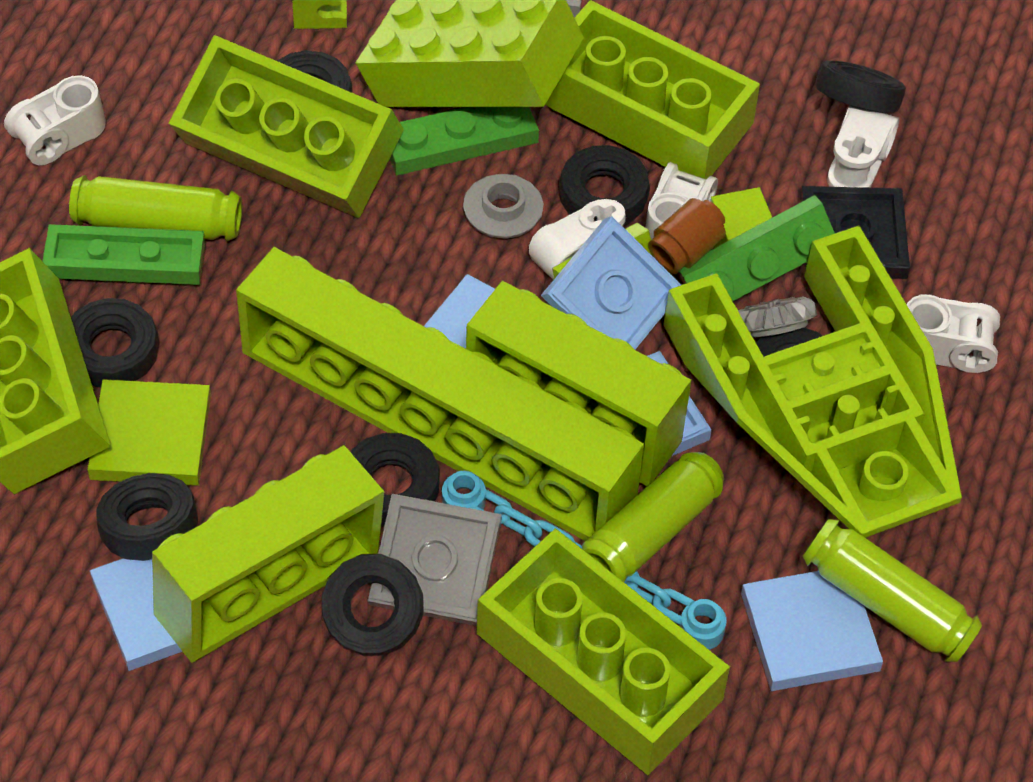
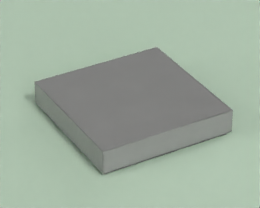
M392 494L378 554L399 560L416 576L423 592V616L477 626V601L488 588L502 515ZM372 583L368 598L369 605L394 610V598L391 591L382 584Z

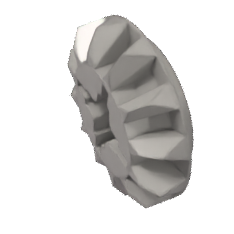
M806 297L775 299L746 306L744 309L738 310L752 337L770 336L794 331L807 326L808 320L817 316L815 302Z

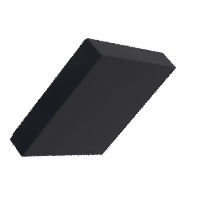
M802 186L800 203L815 195L822 202L834 233L860 226L890 278L908 279L910 261L902 188Z

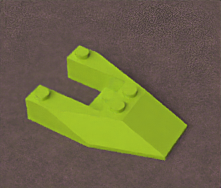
M860 226L812 241L804 275L836 332L764 357L717 273L669 289L663 325L685 366L754 440L849 529L855 530L866 538L960 503L962 498L933 348Z

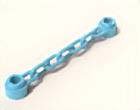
M470 471L454 473L445 480L442 486V503L482 511H485L486 499L498 504L494 512L502 515L501 524L524 535L527 542L534 547L541 542L539 538L543 534L542 529L552 532L556 528L582 549V545L575 542L573 536L543 520H533L513 509L506 499L487 490L484 482ZM466 488L472 491L467 494H461L456 490ZM512 517V518H514V519H516V520H518V521L524 523V524L527 525V526L524 527V526H522L521 524H519V523H517V522L511 520L510 518ZM637 571L632 576L626 578L625 584L673 622L679 624L683 630L707 649L715 648L723 640L727 621L723 609L714 601L708 599L694 601L676 590L662 589L640 577ZM638 586L643 587L644 589L654 593L655 595L653 596L641 590L640 588H638ZM671 598L686 605L682 616L667 609L671 604ZM706 616L711 618L713 622L703 624L698 622L695 617Z

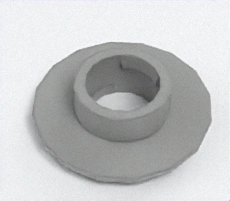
M509 174L486 176L473 183L466 192L463 203L466 218L477 231L489 237L502 239L519 237L532 230L541 219L544 206L539 190L531 182L517 175ZM503 198L509 199L516 204L509 208H499L492 205L491 202Z

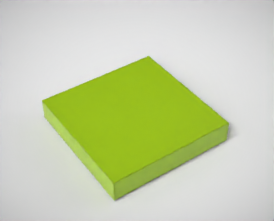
M102 380L98 407L111 447L89 458V479L121 482L132 476L156 473L168 474L182 480L186 485L199 486L211 400L210 385Z

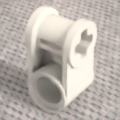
M82 75L65 78L57 85L31 99L19 102L11 108L4 120V127L12 137L19 138L26 146L27 157L36 165L49 164L86 141L95 139L102 134L106 124L98 87L92 79Z
M849 106L834 144L833 152L835 158L827 178L829 187L871 188L883 160H886L891 150L900 119L889 114Z
M669 162L663 171L658 188L648 206L645 228L649 230L651 240L654 238V230L690 198L710 201L711 196L716 194L718 178L709 176L707 179H703L679 171L677 164Z
M596 200L555 223L545 225L531 239L529 244L531 259L554 280L552 268L573 257L605 218L612 216L623 226L626 221L624 207L615 200Z
M923 294L913 297L907 303L912 315L933 348L936 365L958 368L970 373H980L994 368L997 364L998 350L993 345L994 333L1000 327V314L992 306L983 303L960 302ZM978 318H980V319L982 320V322L979 324V326H977V319H978ZM971 350H974L973 357L969 356Z

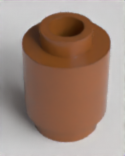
M690 198L654 230V238L648 243L650 253L672 274H677L683 267L690 269L725 238V217L721 210L711 201Z

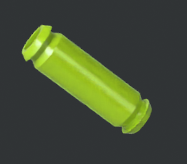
M83 175L73 181L69 199V214L71 220L80 226L84 221H87L92 226L204 231L205 239L214 240L220 236H225L226 241H230L238 237L240 231L242 198L234 191H231L229 195H225L219 189L101 176L90 181L86 175Z
M690 452L683 454L679 461L674 462L592 535L591 539H587L583 543L582 549L625 582L627 577L632 576L708 507L713 499L720 496L724 483V475L720 466L712 457L705 453Z
M828 519L803 555L807 566L810 562L815 564L823 578L930 652H942L945 654L946 658L944 661L957 662L969 648L982 627L978 615L971 618L968 616L964 605L855 530L842 529L837 525L839 520Z

